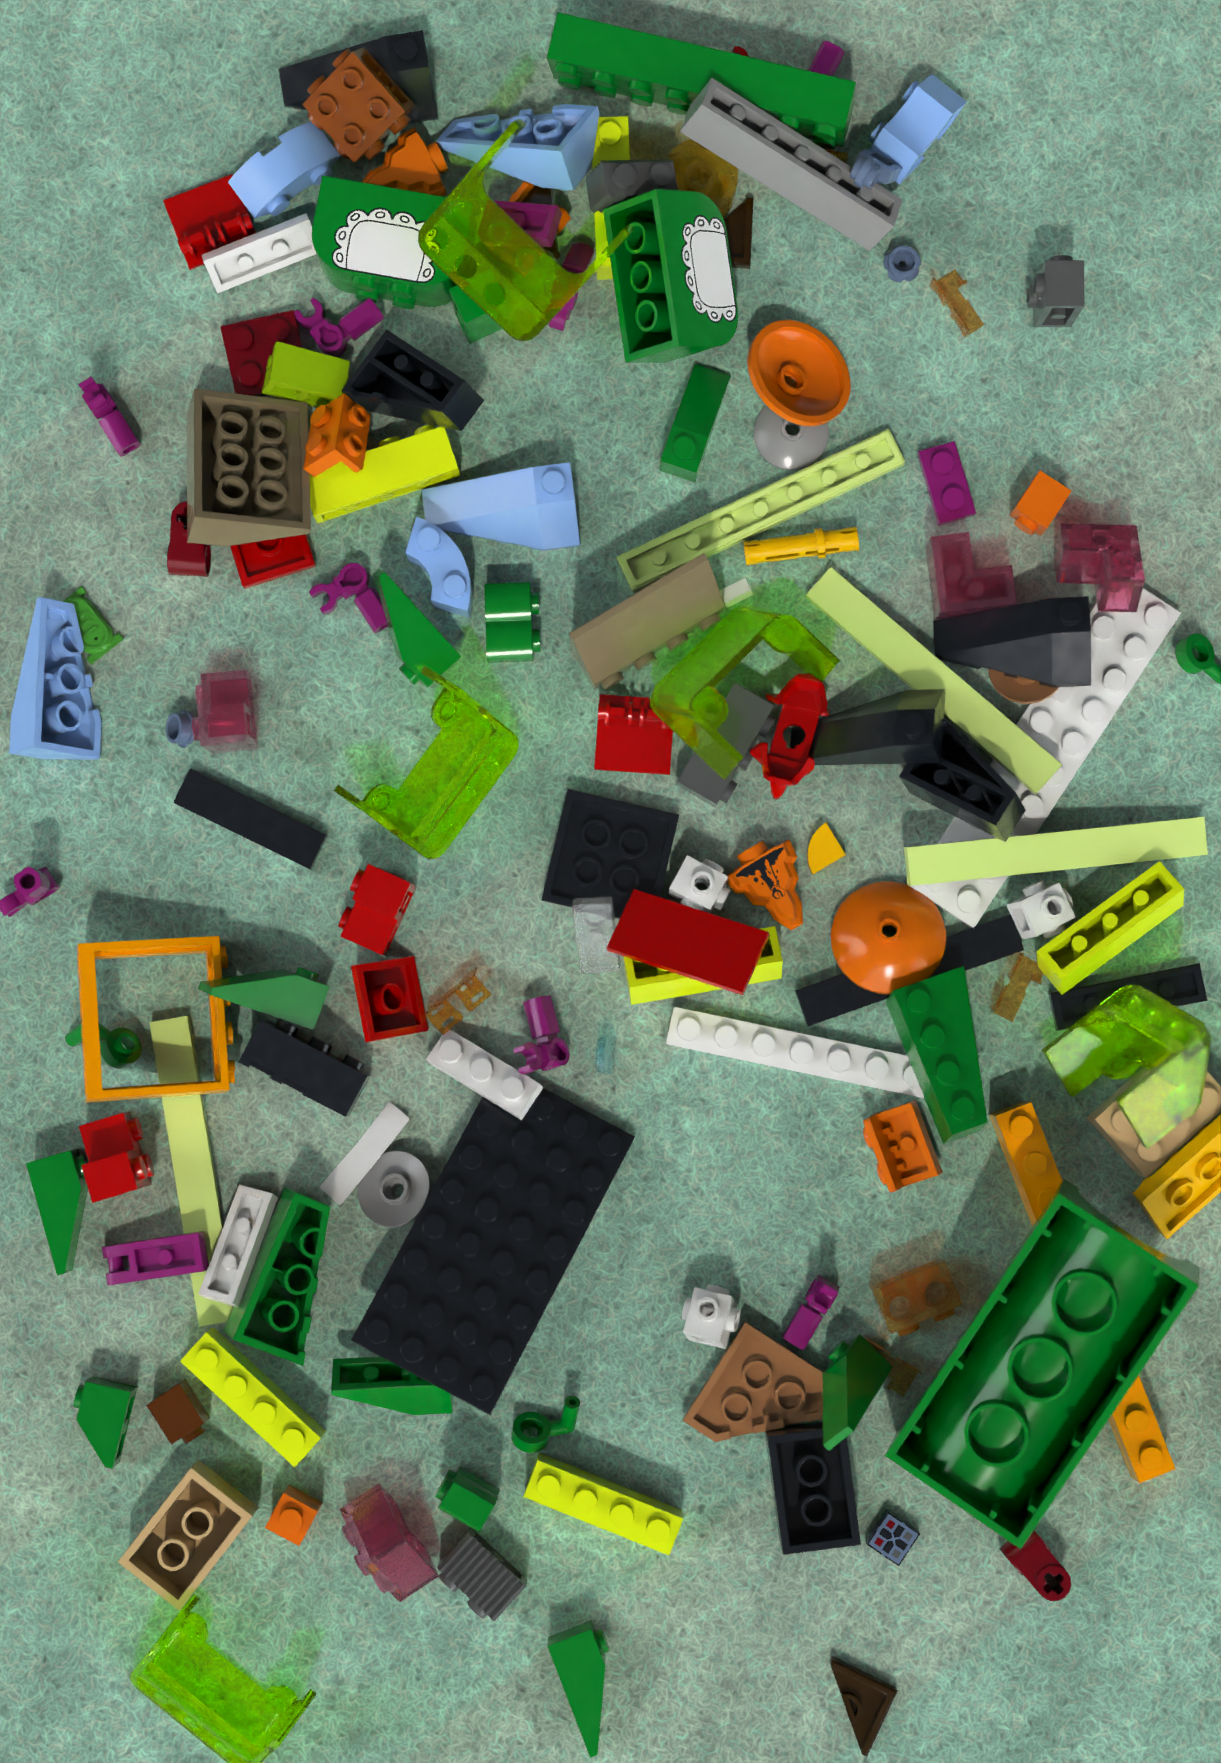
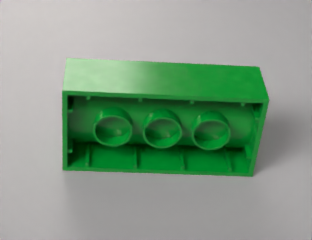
M1064 1179L896 1432L885 1456L1021 1549L1199 1287L1200 1267L1187 1259L1178 1260L1170 1257L1129 1234L1095 1209L1079 1193L1076 1186Z

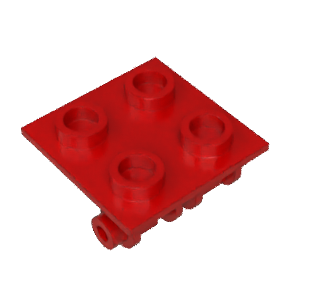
M233 174L163 200L178 238L179 247L190 270L205 265L202 254L256 233L246 206L228 183Z
M599 694L594 770L670 775L675 699Z

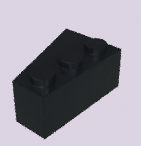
M945 718L941 763L906 764L899 775L910 794L1004 842L1007 841L1026 811L1017 793L976 753L971 745L953 729Z
M278 1018L276 1023L260 1021L238 1063L248 1068L251 1065L269 1075L270 1079L292 1087L301 1092L303 1096L345 1117L349 1116L371 1077L370 1074L364 1071L366 1064L348 1054L345 1055L343 1060L331 1054L330 1051L333 1046L317 1037L312 1036L310 1041L296 1035L299 1028L283 1019Z

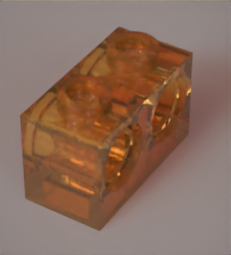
M941 1258L870 1286L886 1329L890 1334L897 1332L899 1336H904L920 1329L919 1322L933 1317L935 1322L949 1318L956 1314L954 1308L963 1305L948 1267ZM932 1282H941L944 1286L943 1297L935 1302L928 1301L925 1296L927 1286ZM899 1296L906 1297L909 1302L907 1312L902 1316L891 1315L889 1310L891 1301Z

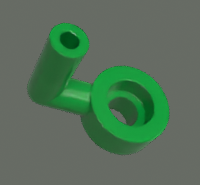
M1199 633L1191 634L1179 640L1176 645L1175 654L1181 668L1189 674H1197L1204 671L1216 683L1221 684V666L1214 660L1215 653L1211 642Z
M81 1023L66 1034L65 1041L69 1046L75 1047L82 1042ZM99 1023L100 1053L108 1065L113 1068L123 1069L138 1060L142 1047L139 1038L133 1031L122 1027L110 1031Z
M568 1396L565 1399L561 1419L548 1421L544 1415L537 1412L521 1413L513 1422L511 1431L513 1444L523 1452L536 1453L548 1445L550 1436L571 1433L576 1426L580 1400L576 1396Z

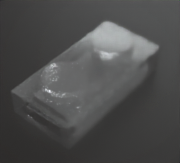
M612 897L574 899L572 911L581 974L619 972L621 965L620 956L607 951L606 948L616 928Z

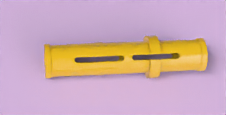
M853 526L823 531L822 528H816L812 533L743 541L746 566L801 557L817 556L818 559L826 558L827 554L859 551L857 527Z

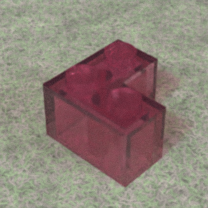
M1060 523L1054 550L1056 583L1095 584L1098 611L1137 612L1145 581L1137 525Z
M969 532L930 537L925 545L935 620L1017 604L1012 565L974 570Z
M247 670L200 674L201 684L195 687L198 717L192 719L195 741L200 740V746L212 754L258 750L251 674Z
M379 1483L340 1509L346 1523L342 1526V1531L349 1543L356 1547L358 1554L354 1556L355 1562L365 1576L372 1575L382 1593L385 1594L389 1591L401 1602L439 1577L428 1550L408 1529L397 1502Z

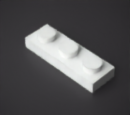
M307 213L204 253L201 256L218 294L316 255V251L312 242V226Z
M449 1028L445 1030L426 1058L432 1066L520 1120L523 1119L543 1089L540 1083L525 1074L519 1073L517 1069Z
M243 1185L238 1186L198 1293L206 1299L231 1306H239L278 1200L277 1196Z

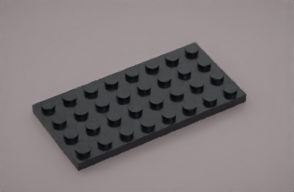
M545 1088L539 1093L522 1120L482 1097L351 1341L482 1412L491 1415L635 1136Z

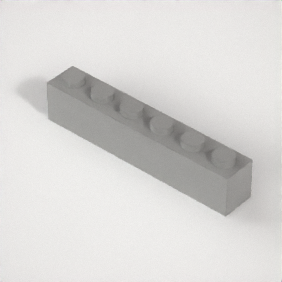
M711 78L690 104L680 129L681 133L870 251L894 227L902 203L901 198L877 183L871 189L857 187L854 185L855 180L850 178V173L853 169L851 166L715 79Z

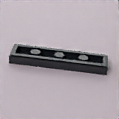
M192 769L189 770L173 802L310 870L328 837Z
M1200 963L1072 988L1063 995L1059 991L1048 993L1056 1031L1208 1001Z

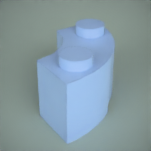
M933 74L921 83L917 80L914 81L902 98L905 104L887 124L881 122L868 139L872 143L870 149H874L903 167L896 180L898 184H901L924 159L923 153L936 138L940 140L967 103L966 100Z
M312 122L302 124L279 136L278 139L282 144L271 150L264 157L259 151L255 153L229 180V185L254 218L268 214L276 216L282 213L289 206V201L299 192L313 184L320 185L322 175L329 177L332 175V167L341 156L322 130L318 129Z
M416 517L405 552L408 561L421 567L430 577L432 583L431 602L434 608L470 618L473 606V587L461 551L443 530L427 520Z

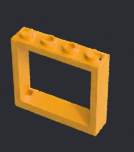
M220 936L78 943L77 964L85 1103L226 1093L230 1090L229 1083H235L234 1060H228L227 1045H233L232 1022H225L224 1007H230L231 1002L209 994L214 1081L102 1088L95 959L205 953L207 980L222 978V969L228 968L226 946H220Z

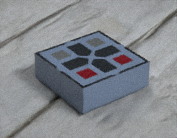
M886 1509L865 1542L875 1551L897 1566H900L919 1537L920 1532Z

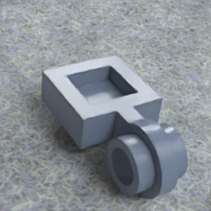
M871 148L860 152L850 173V178L855 180L854 185L857 187L871 189L875 183L881 186L882 183L888 184L896 181L903 167Z

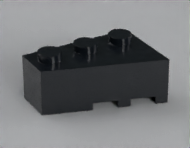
M387 329L342 389L344 394L368 412L458 431L464 429L484 402V399L465 380Z

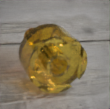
M692 139L677 145L667 159L673 161L678 190L695 191L706 195L716 204L724 218L732 209L735 201L738 183L737 167ZM698 180L701 185H706L699 186L698 184H693V181Z

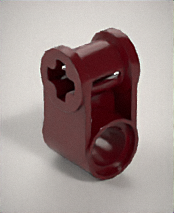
M187 501L181 502L176 505L171 514L170 542L167 551L169 575L208 577L211 567L210 545L187 543V526L183 523L184 519L187 520Z
M1033 1530L1021 1549L1009 1541L999 1548L1022 1576L1024 1575L1046 1600L1060 1601L1070 1592L1071 1578L1052 1555L1051 1549L1035 1530ZM1049 1572L1051 1575L1056 1576L1055 1578L1058 1582L1053 1588L1051 1585L1046 1584L1047 1582L1044 1579V1576Z

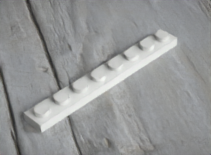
M673 1007L666 1040L668 1045L924 1098L907 1055Z

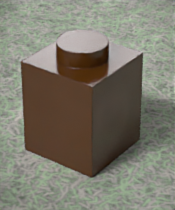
M186 1379L146 1405L171 1445L181 1438L187 1444L205 1432L202 1424L210 1418Z

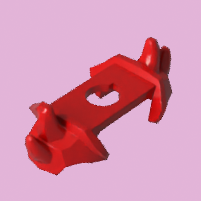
M798 673L788 681L779 694H766L765 697L778 705L783 704L769 754L768 743L765 742L751 748L750 754L762 765L763 777L770 782L771 794L775 800H778L783 795L787 787L797 785L804 776L814 770L815 760L811 756L808 758L819 715L828 716L830 710L827 708L828 702L825 687L821 680L817 679L813 673ZM792 725L801 727L805 732L804 741L796 745L795 749L786 747L787 743L783 738L784 730Z

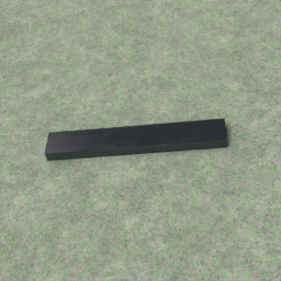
M1011 914L947 936L943 958L931 977L962 966L967 971L1023 951L1024 948ZM844 973L795 990L807 1027L885 1000L890 996V994H879L865 990L853 983Z

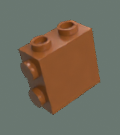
M365 47L353 52L348 48L334 60L332 65L336 69L328 78L322 75L307 89L310 96L302 105L308 111L307 115L310 121L318 129L325 130L334 140L333 144L338 153L355 163L365 157L370 161L378 155L386 146L382 140L390 132L394 135L398 134L411 121L407 114L416 105Z

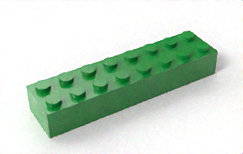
M559 12L557 13L546 57L553 78L557 79L558 84L565 88L577 90L581 85L594 88L596 94L607 98H615L616 94L631 97V102L641 106L650 107L652 103L667 106L666 109L679 115L687 114L690 104L713 78L805 138L813 140V143L823 149H834L835 145L844 147L855 104L856 82Z

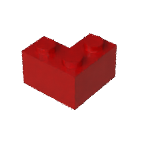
M370 864L367 865L365 871L359 869L350 887V890L355 892L352 900L356 902L353 908L347 906L338 925L339 928L343 929L340 937L386 956L417 887Z
M130 1111L79 1126L89 1163L81 1165L92 1203L152 1185L150 1177L154 1176L153 1164L148 1154L143 1155L139 1140L144 1138L143 1130L137 1117L132 1118Z

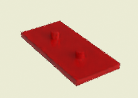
M634 889L606 948L609 952L744 995L770 935L767 931Z

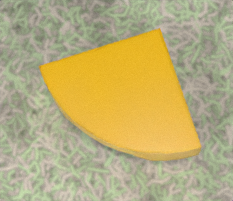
M824 823L815 831L808 845L807 863L812 875L846 855L827 823Z

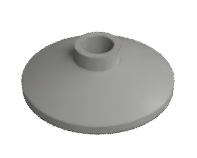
M766 405L759 413L754 426V440L761 456L771 465L784 470H799L816 462L825 451L828 443V423L818 426L795 424L799 428V433L791 436L787 434L785 427L795 423L783 419Z
M390 1151L382 1154L358 1185V1200L362 1211L371 1221L380 1226L399 1227L408 1224L419 1215L430 1195L431 1180L429 1172L420 1159L408 1152ZM404 1186L402 1195L396 1198L395 1192L397 1188Z

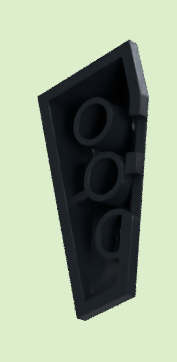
M945 689L905 690L818 719L808 758L809 756L814 758L815 765L941 763ZM799 726L792 727L790 748L795 749V746L801 744L805 739V732Z

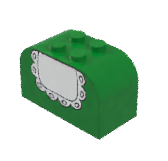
M322 175L312 226L313 246L322 270L330 283L341 291L356 294L355 298L360 301L369 298L374 303L378 301V298L393 301L392 304L402 309H414L415 305L424 307L442 306L451 302L449 289L468 279L478 227L474 202Z
M655 189L603 209L625 363H665L728 343L737 329L738 307L727 230L723 216L716 204L700 192Z

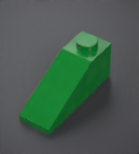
M695 364L660 460L661 472L696 482L731 375Z
M378 569L373 575L396 656L403 662L399 670L413 685L420 681L428 688L461 656L383 570Z
M297 967L295 973L279 969L201 981L198 989L209 995L314 1030L330 986L317 981L319 974Z
M79 1148L26 1163L57 1276L73 1270L88 1187L81 1165L87 1164L89 1161L85 1154L80 1155Z
M860 1334L848 1344L844 1340L840 1341L827 1356L831 1362L823 1372V1446L828 1451L854 1432L893 1368Z
M382 1357L333 1359L331 1384L333 1396L411 1415L453 1413V1395Z
M591 1620L548 1637L547 1645L590 1758L598 1755L606 1663L604 1653L610 1651L602 1628L595 1631Z

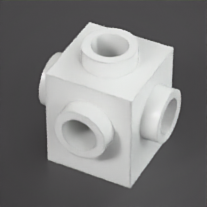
M687 855L669 888V896L680 901L682 905L707 913H711L714 907L721 910L731 891L725 887L728 876L723 874L724 869L717 863L708 859H704L701 863ZM703 885L707 889L699 890L696 888V886Z
M1044 880L1022 889L1025 896L1007 904V908L1022 939L1037 937L1043 934L1045 939L1066 930L1063 923L1076 918L1072 910V898L1067 890L1062 888L1060 882L1047 886Z
M707 1285L706 1290L694 1287L692 1298H686L682 1310V1320H685L683 1333L689 1341L726 1349L730 1332H736L741 1315L740 1309H737V1303L729 1295V1290L715 1285Z

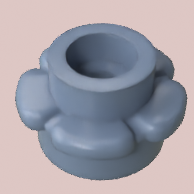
M897 246L891 253L886 255L884 268L888 270V277L895 282L906 280L909 282L919 274L918 266L921 265V259L913 248ZM902 261L906 264L904 268L899 266V263Z
M181 710L179 713H172L168 717L166 736L170 743L186 748L188 744L197 739L199 723L191 712Z

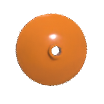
M780 320L768 324L754 337L747 357L749 376L757 394L773 412L789 422L802 426L823 425L840 414L849 399L851 388L850 375L843 356L827 336L803 322Z
M894 881L871 883L853 892L840 905L831 928L832 952L841 971L859 987L879 994H891L894 990L930 978L938 968L946 946L945 924L940 911L933 901L912 887L907 886V884ZM885 926H893L897 933L892 937H887L882 933V929Z

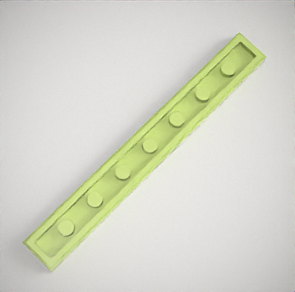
M884 430L616 557V560L632 593L651 585L703 553L709 558L904 466L905 460L890 430Z
M832 567L827 570L806 594V599L911 689H945L944 717L1035 795L1062 766L1058 760Z
M1204 817L1009 836L1006 842L998 838L904 847L907 886L1208 855Z
M190 1016L149 1022L159 1084L199 1082L200 1077ZM203 1096L162 1097L183 1232L186 1234L204 1231L208 1263L210 1264L224 1223ZM207 1270L190 1273L199 1327L227 1322L233 1309L231 1305L206 1299L198 1294Z

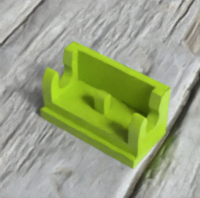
M276 341L273 353L268 358L262 394L285 400L307 402L308 406L316 408L320 405H326L344 394L342 389L347 384L350 361Z

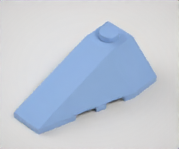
M562 104L554 105L552 108L553 113L534 115L532 109L520 110L517 116L500 120L497 114L454 119L435 142L442 150L541 188L559 189L561 191L574 190L592 168L599 110L598 106Z
M570 462L530 467L421 490L425 520L445 532L476 536L506 544L512 543L542 551L580 546Z
M39 597L36 600L11 713L9 754L38 759H100L101 717L99 709L94 710L89 690L90 687H93L91 675H86L81 656L84 645L75 606L72 603Z

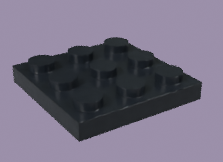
M568 789L542 901L620 919L634 889L660 897L679 815Z

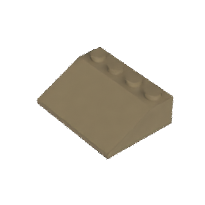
M194 389L187 414V543L226 547L310 533L309 473L303 469L306 455L305 446L308 442L307 402Z
M705 553L569 633L571 652L594 690L601 685L604 690L615 686L624 679L621 673L635 666L637 671L645 668L657 659L654 654L665 647L672 651L689 640L688 633L698 627L704 632L722 620L719 615L724 612L725 604Z

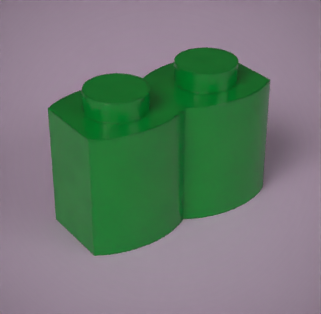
M530 582L484 584L486 654L488 663L533 661V652L541 651L540 629H532V614H539V592H531Z
M459 1466L456 1472L451 1469L448 1470L435 1497L441 1500L438 1509L480 1532L497 1502L500 1489Z

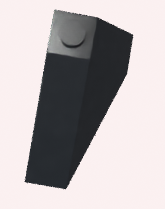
M423 30L385 36L349 47L351 52L365 47L416 105L407 114L411 119L408 124L438 119ZM348 48L280 68L279 76L284 106L306 110L302 104L310 96L307 89L320 76L324 75L328 78L336 69L332 63Z
M1089 596L1048 598L933 621L935 656L940 660L976 669L984 667L1004 672V676L1016 679L1017 676L1036 680L1039 681L1040 685L1052 688L1091 686Z

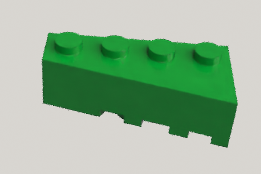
M962 966L894 990L886 1001L943 1144L979 1132L988 1123L965 969Z
M284 1187L267 1227L238 1307L233 1306L223 1331L233 1340L296 1364L304 1365L306 1354L304 1347L306 1335L310 1330L312 1318L310 1312L313 1294L316 1293L317 1271L319 1259L323 1253L330 1206L320 1200Z

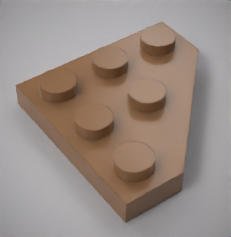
M744 1321L682 1419L714 1442L728 1440L731 1437L744 1434H755L778 1429L785 1425L823 1419V1371Z

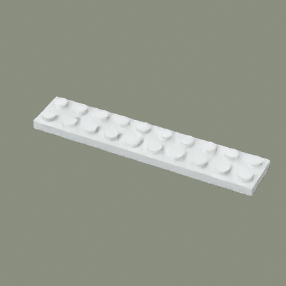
M1118 571L1114 574L1090 611L1091 686L1059 687L1049 698L1038 703L1029 704L1015 724L1058 760L1062 766L1035 795L994 759L989 764L1017 793L1026 810L1010 836L1036 834L1181 614V612ZM954 817L937 844L996 837ZM1008 876L914 885L910 887L928 897L936 906L968 927L974 928Z

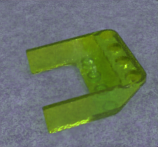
M521 119L515 120L509 125L422 225L418 234V242L423 253L507 334L518 341H528L536 337L629 237L634 229L627 225L584 272L572 273L557 263L493 201L485 191L483 184L484 175L490 165L525 127L526 124Z

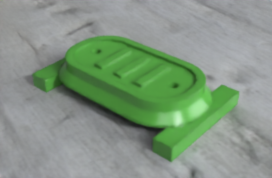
M81 586L62 602L72 603L75 606L84 645L83 651L91 654L86 659L92 665L124 640L120 633L113 637L111 626L92 602L83 597L87 592Z

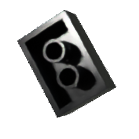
M823 1421L785 1426L765 1431L779 1542L783 1555L861 1545L847 1437L828 1451L823 1446Z

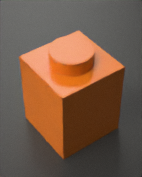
M1040 470L1009 516L1016 519L1014 524L1023 532L1030 535L1036 532L1041 536L1072 491Z
M288 1485L265 1528L300 1546L323 1502Z

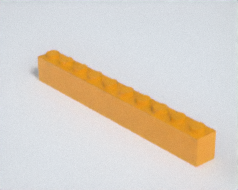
M1022 1101L991 1113L989 1117L1033 1227L1062 1183V1179L1032 1102ZM1138 1375L1108 1421L1130 1476L1138 1483H1142L1173 1471L1176 1468Z

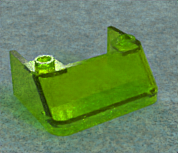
M749 604L735 607L656 684L650 694L649 701L653 712L723 780L733 772L744 757L716 731L727 718L728 704L714 687L762 640L773 650L787 654L806 673H813L821 682L826 679L840 661L793 616Z
M424 666L421 673L442 690L431 708L432 721L442 729L398 790L389 784L381 783L371 788L362 801L340 785H337L334 791L427 859H435L446 852L513 760L518 751L519 741L510 729L464 690Z
M1133 984L1124 986L1114 992L1041 1051L1071 1097H1074L1102 1074L1109 1079L1123 1080L1132 1076L1141 1065L1150 1070V1072L1115 1099L1139 1140L1148 1149L1185 1118L1192 1116L1200 1106L1212 1036L1201 1020L1147 989Z
M193 1594L131 1672L130 1680L138 1691L227 1763H262L281 1745L317 1693L310 1689L298 1701L295 1692L287 1686H269L266 1690L262 1689L205 1642L209 1637V1632L206 1628L207 1623L199 1614L190 1612L200 1599Z

